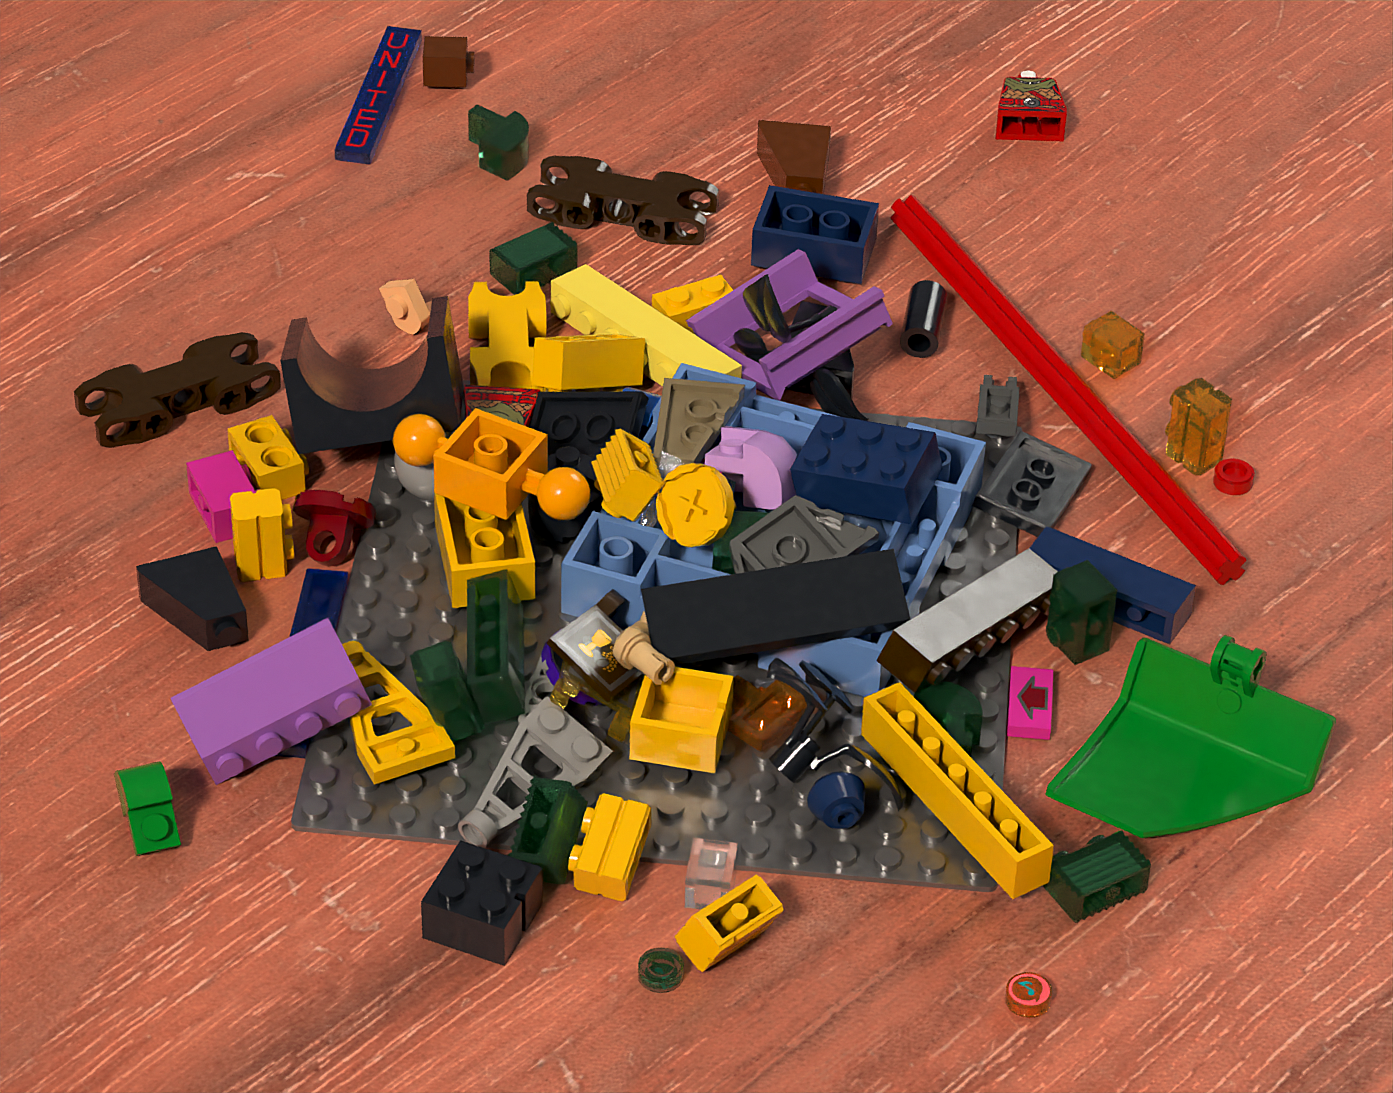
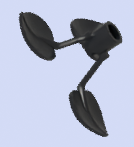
M768 274L749 285L743 291V300L754 321L764 331H770L771 335L783 344L791 339L792 332L803 329L801 331L803 332L837 310L836 307L830 305L811 318L788 326L774 294ZM741 328L733 335L734 342L746 357L759 364V359L776 349L767 350L761 336L749 328ZM820 367L811 373L815 378L810 382L811 391L825 413L857 420H869V418H866L859 412L840 380L831 371Z
M775 658L768 667L767 678L779 680L793 687L803 695L807 707L790 736L769 758L771 763L794 783L810 766L817 771L823 764L841 755H848L870 767L889 787L899 811L903 807V800L897 783L886 768L869 754L853 744H844L820 757L816 755L821 747L809 735L834 702H838L849 714L855 711L845 694L830 683L818 669L802 660L799 663V666L806 675L804 681L792 667L781 659ZM808 684L817 686L826 692V701L824 703ZM817 707L819 710H818L817 713L814 715V717L811 719V721L808 723V725L805 727V725L807 724L809 718L811 717L812 713L814 712L815 708Z

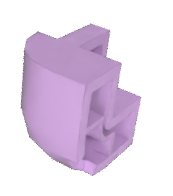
M733 426L721 427V442L705 454V465L715 467L719 472H722L732 491L743 492V504L745 507L775 510L796 495L790 468L797 458V454L782 436L766 430Z

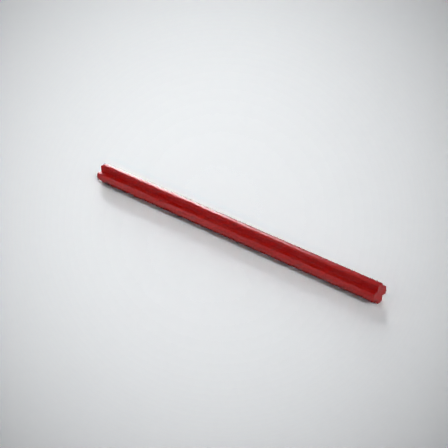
M909 195L905 201L898 198L891 206L895 213L890 217L896 226L1217 583L1224 585L1230 578L1235 581L1238 580L1245 572L1241 566L1247 561L1239 550L914 195Z

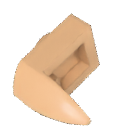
M415 279L389 281L379 288L386 303V308L398 328L414 335L429 323L432 301L425 303Z

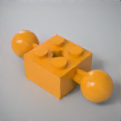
M475 408L448 439L441 424L433 417L425 414H414L404 418L394 431V449L402 461L418 467L427 466L434 462V493L507 520L529 493L536 495L541 509L548 516L557 520L574 519L581 515L589 504L590 487L586 478L580 472L569 467H559L548 472V434Z

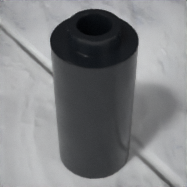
M930 280L919 281L910 289L900 345L903 351L912 357L926 358L937 351L947 302V292L937 282Z

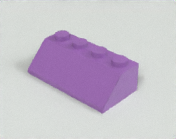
M328 618L171 697L175 709L216 785L372 705Z

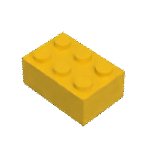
M434 493L435 527L452 608L535 599V559L522 504L505 520Z

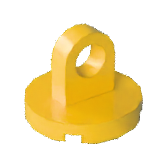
M702 463L679 465L669 472L663 480L665 484L662 487V492H658L656 499L657 519L664 533L671 540H676L680 545L686 547L708 546L723 537L731 524L733 512L736 509L733 491L726 477L715 467Z

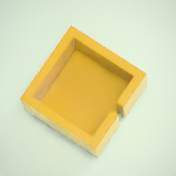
M675 667L672 676L666 682L662 681L661 685H657L645 675L630 721L629 759L715 773L723 747V740H725L732 715L734 676Z

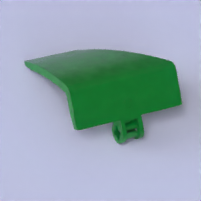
M1224 635L1218 642L1210 664L1148 638H1142L1136 644L1118 700L1083 746L1048 784L1045 795L1140 838L1176 834L1229 822L1280 805L1311 792L1319 777L1336 724V718L1258 685L1266 661V651L1260 648L1251 650L1235 643V639L1229 635Z

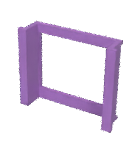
M799 249L686 320L696 336L742 365V379L756 382L757 390L781 401L785 387H791L881 329V325L887 327L893 325L882 299L885 296L881 289L873 286L855 299H852L818 282L806 253ZM766 274L769 275L771 286L782 313L809 296L828 306L832 305L837 308L830 315L759 359L760 364L730 348V346L735 344L733 335L741 328H749L753 331L760 328L745 305L743 291Z

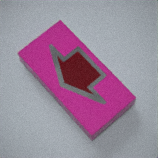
M1011 666L1007 736L1050 740L1053 694L1052 669Z

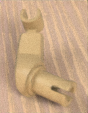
M643 611L640 620L623 630L617 637L613 647V656L624 668L632 670L635 667L655 684L661 685L662 681L666 682L672 676L675 664L651 646L645 612Z

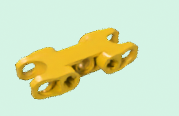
M525 281V289L513 296L494 294L488 289L487 282H474L472 291L468 296L469 339L488 338V347H470V385L538 389L540 392H548L546 387L532 385L534 347H529L528 338L546 337V297L540 288L539 282Z

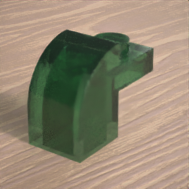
M478 104L468 111L469 141L479 145V168L509 181L522 171L529 161V125L527 120L516 111L504 117Z
M941 681L936 686L929 684L914 693V698L971 757L972 745H980L983 717L982 706L976 696L966 688L946 681Z

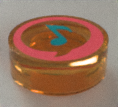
M1023 972L1014 975L1007 982L1005 1003L1014 1014L1033 1018L1043 1015L1050 1008L1052 987L1043 976L1032 972Z

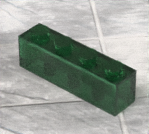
M508 569L467 579V687L483 724L498 720H508L514 716L525 714L523 605Z

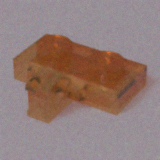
M736 675L733 679L732 703L735 714L729 718L728 731L759 752H762L799 721L807 707V703L801 693L779 680H775L766 688L761 686L757 688L739 675Z

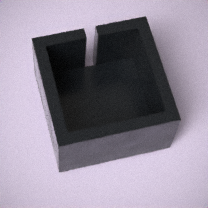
M460 840L421 901L422 938L505 966L522 939V931H527L543 904V867Z

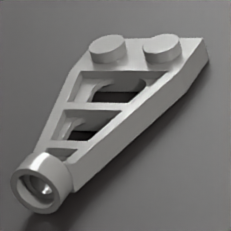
M546 696L520 722L474 810H471L458 824L460 834L468 843L485 848L497 836L582 787L609 759L613 751ZM535 746L557 764L562 769V772L545 783H539L521 768L522 760L531 747ZM507 779H510L530 796L529 799L516 809H511L496 796V793Z

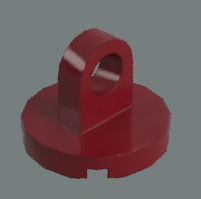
M304 490V492H300V494L295 496L293 511L296 515L310 521L306 539L308 555L321 565L327 567L335 566L341 563L349 552L353 529H366L373 526L376 509L371 503L358 497L354 498V503L343 501L344 495L340 494V492ZM334 535L336 538L334 548L330 552L322 554L320 551L322 541L326 537Z

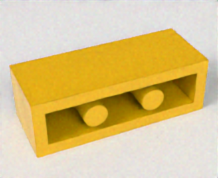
M622 334L535 337L532 385L546 387L548 392H572V389H575V392L599 391L601 387H603L602 391H622L626 386L642 385L645 338Z

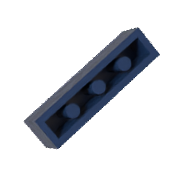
M1048 526L1044 528L1030 546L1034 553L1066 578L1058 592L1062 596L1060 601L1169 645L1191 616L1196 587L1194 584Z

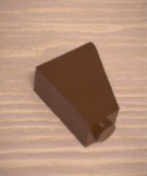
M766 120L758 121L757 155L774 186L824 194L830 156L831 126Z

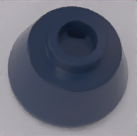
M842 771L832 772L822 776L814 783L807 797V805L811 813L828 827L835 829L849 828L864 813L866 788L862 779L854 774Z

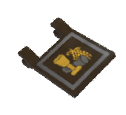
M614 589L608 592L597 604L553 635L546 643L607 703L644 675L643 672L635 667L632 670L624 668L613 656L615 641L623 630L611 618L615 615L616 609L625 602V599Z

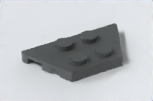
M795 495L730 540L729 551L734 572L738 574L857 555L878 541L879 532L869 525L864 529L844 521V515L830 509H820L813 502Z

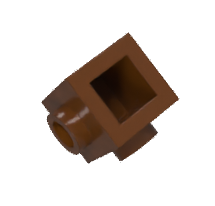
M425 36L423 47V86L448 89L466 87L467 73H474L475 63L474 52L468 51L467 37Z

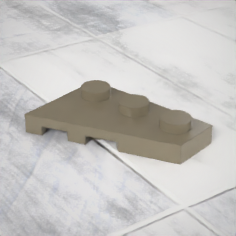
M664 378L653 453L654 461L657 462V469L672 471L679 465L700 463L720 434L721 427L726 425L744 398L745 384Z

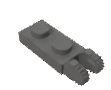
M984 375L983 384H980L976 433L985 434L990 438L996 439L1006 436L1016 437L1019 402L1017 377H1008L1006 386L994 385L993 375Z

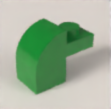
M161 761L115 771L114 778L123 817L127 816L135 855L140 856L180 847L181 842L171 802L173 797Z

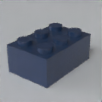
M769 185L752 229L751 266L768 269L799 249L806 253L815 276L846 283L862 284L877 239L879 203Z
M822 414L791 466L790 472L796 495L813 502L820 509H830L842 513L912 525L942 470V463L935 432Z

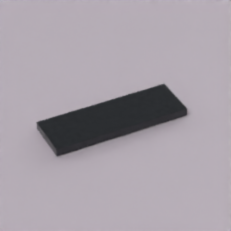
M894 549L641 589L651 646L672 660L675 665L891 631L911 620Z

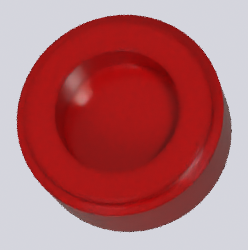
M1235 458L1225 459L1215 466L1213 484L1219 491L1225 494L1243 495L1252 489L1255 472L1253 467L1243 460Z

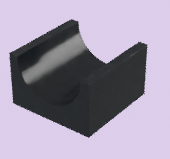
M448 296L432 298L428 334L419 348L405 360L379 369L356 368L338 361L329 355L317 342L312 334L307 317L291 320L280 362L298 454L393 440L397 425L404 418L414 414H425L433 417L441 424L444 432L455 431L460 426L464 385Z

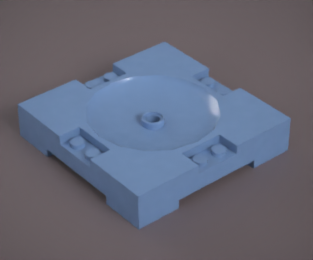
M684 363L680 364L672 378L745 384L744 398L725 426L766 430L782 436L796 451L797 456L822 414L832 415L756 395V382ZM661 398L653 410V423L642 440L651 446V453H654ZM908 422L907 428L936 433L942 463V470L912 525L842 512L837 513L844 515V521L864 529L869 525L879 532L878 541L860 554L894 549L910 619L919 615V607L939 566H945L972 511L975 496L982 487L986 442ZM721 432L708 452L721 442ZM659 470V473L661 474V478L663 480L665 479L666 475L669 472H671L667 470ZM733 491L736 509L733 512L730 526L719 540L711 545L701 547L680 545V543L676 540H671L664 533L657 519V494L634 522L624 516L622 518L613 517L603 507L600 512L592 511L561 563V613L579 617L614 589L625 599V602L616 609V613L611 620L619 628L625 630L639 621L644 611L641 589L735 574L729 551V541L773 510L745 507L743 504V492ZM893 630L755 652L753 654L758 655L759 668L768 670L770 663L775 658H779L792 667L805 680V672L799 666V663L803 660L818 669L830 683L841 691L866 697L884 689L891 676V673L876 660Z

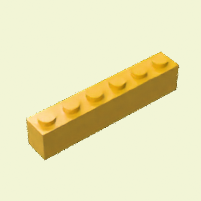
M898 682L864 697L861 735L1012 899H1015L1049 883L1054 845L914 696Z

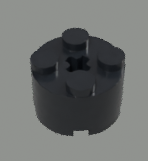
M570 446L561 447L556 451V454L548 456V472L559 467H569L577 470L586 478L590 487V501L581 515L574 519L563 521L548 516L541 509L537 496L529 493V522L537 534L548 540L563 543V537H577L592 511L600 512L602 508L601 503L604 499L602 493L594 485L596 476L591 461H595V458L580 454L577 448Z

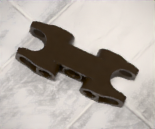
M553 155L543 159L540 165V182L544 185H535L529 188L527 193V211L538 219L574 229L588 228L594 220L634 227L636 234L643 240L666 245H697L704 242L707 235V219L704 216L715 213L719 206V189L710 182L687 174L669 171L657 173L652 180L614 174L609 165L604 161L582 156ZM558 167L563 169L568 178L555 177L549 168ZM694 192H703L708 195L710 202L702 203L692 200L690 195ZM542 197L553 200L555 206L550 209L543 208L538 205L535 198ZM679 222L693 224L698 232L689 234L683 231Z
M240 332L214 336L190 345L184 352L181 361L144 373L141 368L134 364L122 365L106 370L100 375L83 382L74 391L75 407L80 415L87 417L101 415L94 422L96 439L100 446L114 448L140 444L164 435L173 425L174 418L213 406L219 414L228 415L252 407L258 402L271 397L281 388L280 371L275 364L269 362L254 364L259 358L258 340L253 334ZM244 344L248 345L244 353L231 357V353L236 347ZM264 376H270L264 386L260 388L251 387V383ZM103 391L105 393L104 397L91 403H85L87 396L92 392ZM124 422L122 429L118 433L106 435L107 430L112 425Z

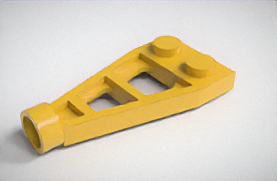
M349 641L343 643L342 646L363 687L366 688L380 684L388 694V696L372 700L371 706L350 716L357 756L373 784L375 785L454 759L455 745L438 717L369 652H366L360 642ZM400 712L412 724V726L376 736L371 721L381 716Z

